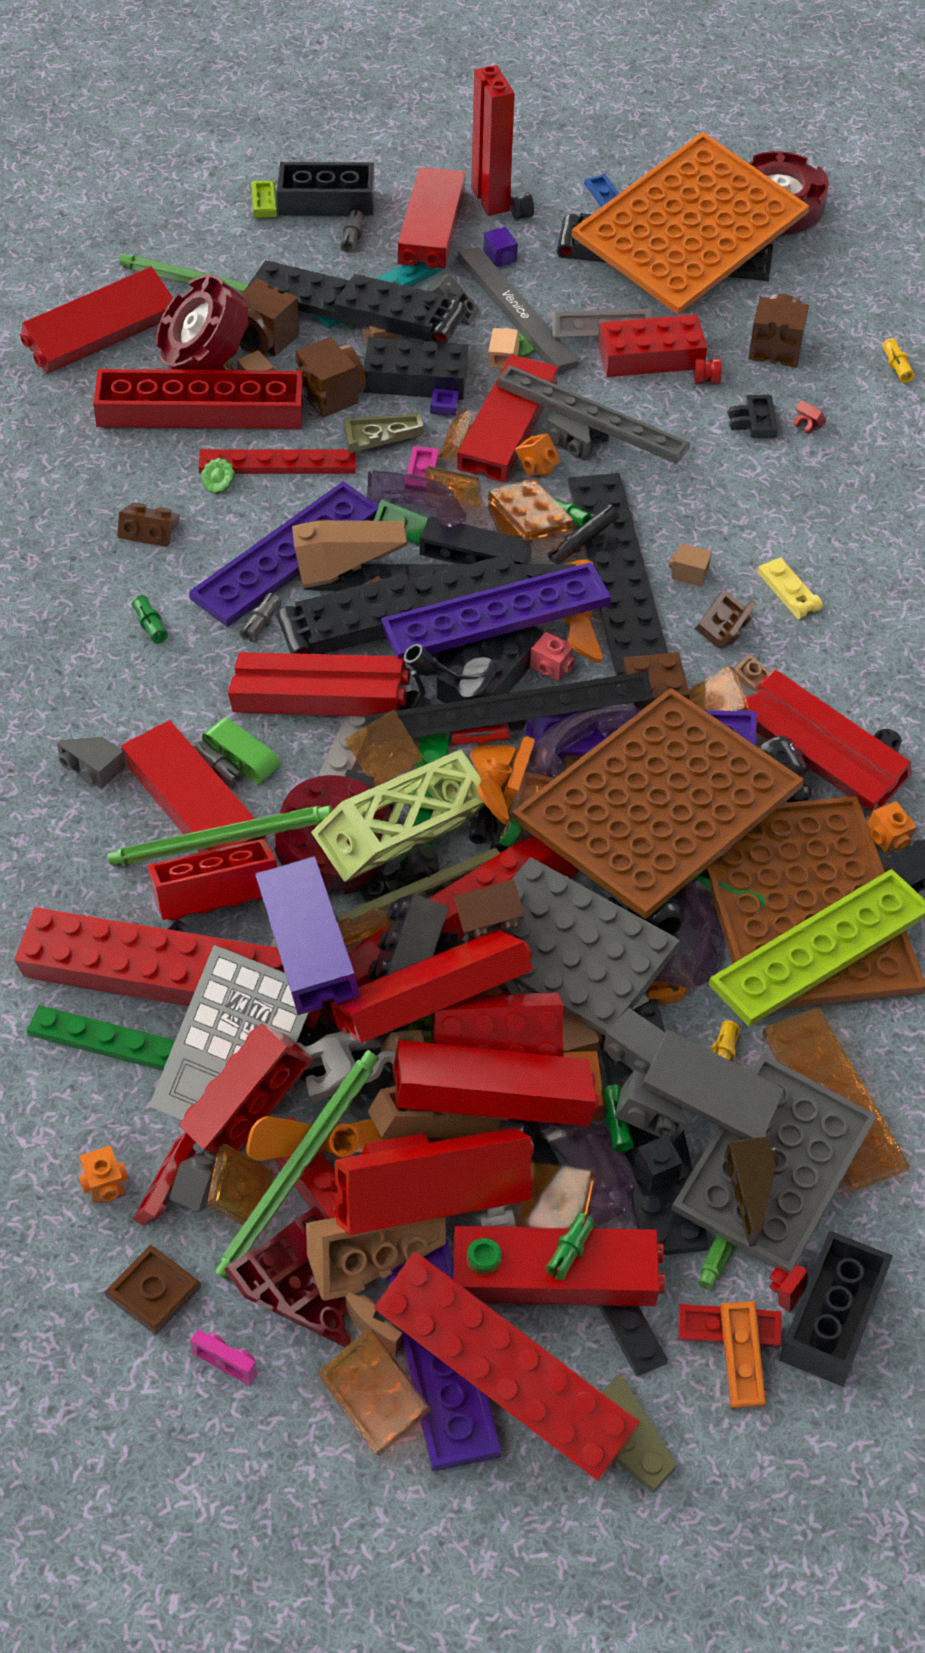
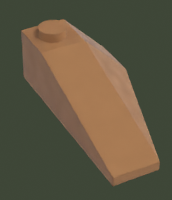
M336 1217L306 1223L307 1256L321 1299L325 1301L344 1297L348 1292L356 1294L365 1289L364 1285L376 1278L381 1277L384 1279L391 1275V1270L407 1262L414 1251L425 1256L445 1245L446 1217L349 1235L336 1224Z

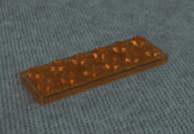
M814 1008L764 1027L762 1035L777 1062L877 1115L875 1122L843 1178L851 1193L907 1172L910 1168L908 1161L820 1008Z

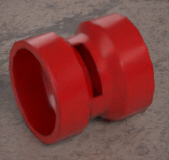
M695 359L693 371L694 384H703L708 380L711 384H720L721 359H712L710 362L704 359Z

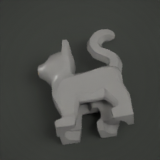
M338 1032L326 1035L307 1047L303 1046L300 1042L297 1043L314 1059L306 1070L324 1065L326 1073L321 1077L311 1075L305 1078L306 1087L312 1102L331 1097L337 1092L341 1083L355 1064L352 1056L353 1051L379 1048L381 1046L380 1042L373 1038L360 1043L351 1037V1033ZM382 1051L377 1055L379 1060L372 1068L374 1071L366 1083L379 1077L386 1062L393 1064L396 1051Z

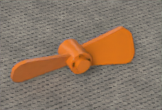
M582 559L565 564H576L578 566L592 561ZM593 610L562 618L569 626L568 642L571 647L590 661L601 663L603 655L590 622Z
M509 745L475 747L471 750L469 757L482 779L477 792L491 812L503 824H507L509 815L502 791L512 773L509 763L516 748Z
M272 1116L263 1117L251 1128L246 1146L247 1154L256 1161L290 1156L313 1124ZM372 1119L349 1124L338 1122L319 1150L328 1154L347 1157L354 1152L362 1153L367 1143L394 1138H381Z

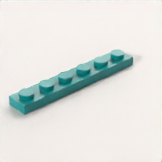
M418 261L417 266L401 265L375 279L412 287L443 271V269L426 267V262ZM313 314V317L327 329L344 322Z

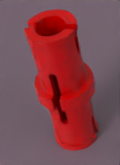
M508 723L451 732L452 745L478 743V746L484 745V742L509 740ZM493 732V734L467 736V734Z

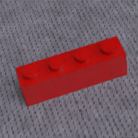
M293 1116L288 1118V1120L296 1121ZM318 1151L310 1164L302 1172L294 1187L310 1208L316 1206L325 1219L335 1218L336 1198L333 1196L334 1192L331 1191V1178L335 1177V1170L322 1153ZM291 1155L274 1158V1160L282 1169Z

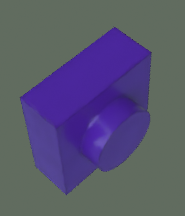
M434 388L430 413L456 416L459 391Z

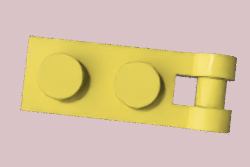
M781 557L758 566L757 573L797 619L807 616V613L810 611L815 613L822 610L823 603L820 597L812 594Z

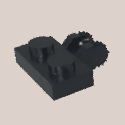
M747 395L746 405H735L727 411L729 419H731L729 422L731 430H747L750 428L751 438L777 437L778 429L772 395Z

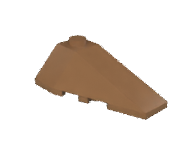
M314 521L292 526L294 546L304 588L332 583L339 579L338 575L351 569L356 571L362 568L361 564L373 558L379 560L407 546L404 521Z

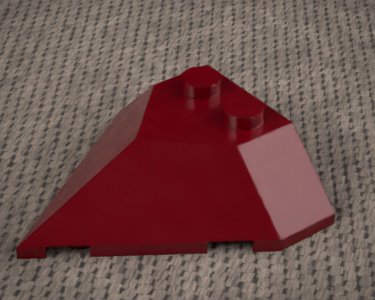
M316 1206L295 1219L253 1251L247 1252L224 1269L244 1298L347 1349L352 1347L350 1334H346L344 1317L347 1316L345 1296L325 1301L321 1299L307 1256L306 1223L325 1219Z

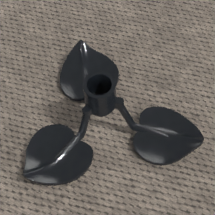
M414 644L406 650L404 661L413 669L411 675L416 680L419 692L416 690L406 692V704L401 706L400 710L431 706V701L424 697L426 691L420 675L429 676L439 668L455 679L461 680L457 690L462 697L475 698L485 692L492 684L499 671V666L495 661L481 657L469 661L463 669V674H457L443 664H447L454 659L459 646L430 654L420 644Z

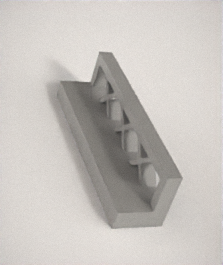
M650 309L547 312V320H552L553 337L599 336L600 322L650 318Z

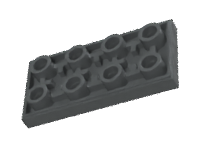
M669 1029L665 1033L641 1085L743 1139L765 1136L784 1091V1088Z

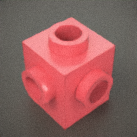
M545 632L531 648L530 668L544 676L559 681L565 673H570L575 665L576 659L573 658L574 649L568 641Z

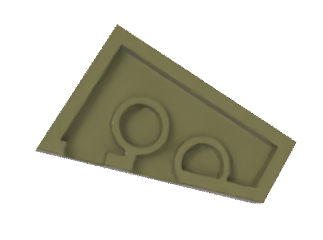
M421 413L344 418L349 453L424 435Z
M620 1373L602 1392L640 1420L642 1424L621 1452L616 1462L649 1491L654 1493L676 1470L677 1464Z

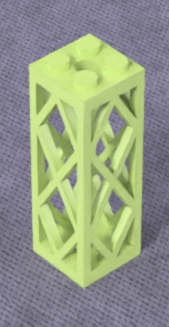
M460 749L342 801L311 833L343 881L346 882L409 852L415 844H426L463 826L485 806L477 792L482 779ZM427 790L429 791L432 797L425 796ZM396 802L388 822L373 819L375 811ZM404 804L411 805L404 825L396 824ZM420 807L434 810L429 820L412 827ZM373 832L383 834L380 842Z

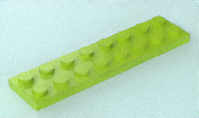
M890 869L710 977L708 985L750 1027L924 920L925 900L893 869Z

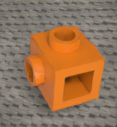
M549 433L531 436L515 448L527 476H547L554 471L553 467L561 462Z
M897 801L873 810L867 822L873 841L879 845L885 854L895 849L897 851L905 849L911 843V837L917 828L912 818L905 813Z
M111 1145L79 1156L83 1174L78 1175L79 1182L84 1194L90 1192L94 1204L110 1202L118 1196L125 1194L123 1181L128 1180L127 1171L123 1161H116Z

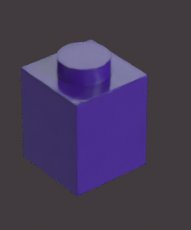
M502 227L484 232L483 251L496 267L510 265L513 262H517L518 243L508 229Z

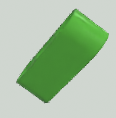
M222 718L202 734L201 738L217 753H223L227 756L228 762L234 764V767L241 771L249 780L251 778L254 779L256 785L262 783L281 766L279 758L271 749L228 718Z

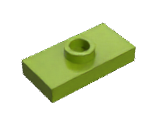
M252 181L253 218L277 217L275 181Z

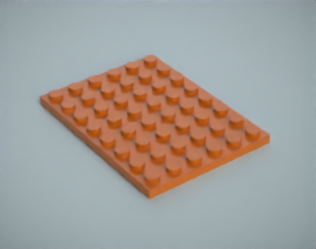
M701 132L572 229V237L679 315L804 217L809 211V205L705 132Z

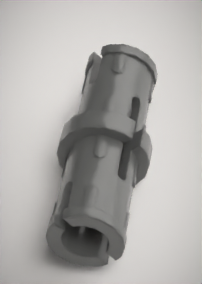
M355 210L351 211L348 223L343 228V239L340 243V248L344 252L348 251L349 246V252H353L357 240L361 237V226L365 218L361 211L357 210L356 217H354Z
M272 593L267 594L260 606L252 610L250 619L239 632L243 639L247 640L251 635L252 637L249 641L254 642L265 626H269L271 617L282 604L277 595L274 594L272 597Z
M203 740L198 742L203 747L202 749L197 744L194 746L215 773L231 788L237 785L233 781L234 779L238 783L242 782L244 774L228 762L227 756L223 753H217Z

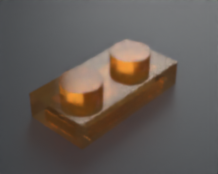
M464 408L450 424L439 457L443 460L448 461L454 454L457 456V452L472 426L470 421L473 413Z

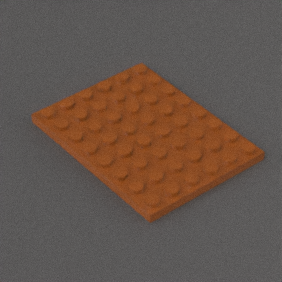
M670 688L512 811V819L641 917L647 919L803 787L804 779L683 695Z
M857 796L783 803L704 870V873L710 882L712 899L732 963L734 964L884 874L885 871ZM718 882L728 884L735 890H747L764 895L766 908L760 906V901L755 895L742 893L738 896L720 887ZM904 931L779 1009L924 994L925 980L907 931Z

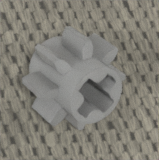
M503 1206L485 1209V1213L478 1214L479 1226L515 1227L511 1208L504 1209Z

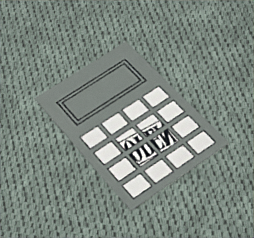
M214 945L149 1106L183 1120L187 1109L201 1098L205 1093L208 1083L217 1078L226 1067L225 1064L228 1058L238 1052L246 1042L249 1032L258 1027L260 1023L289 1036L294 1042H297L308 1013L297 1015L285 973Z

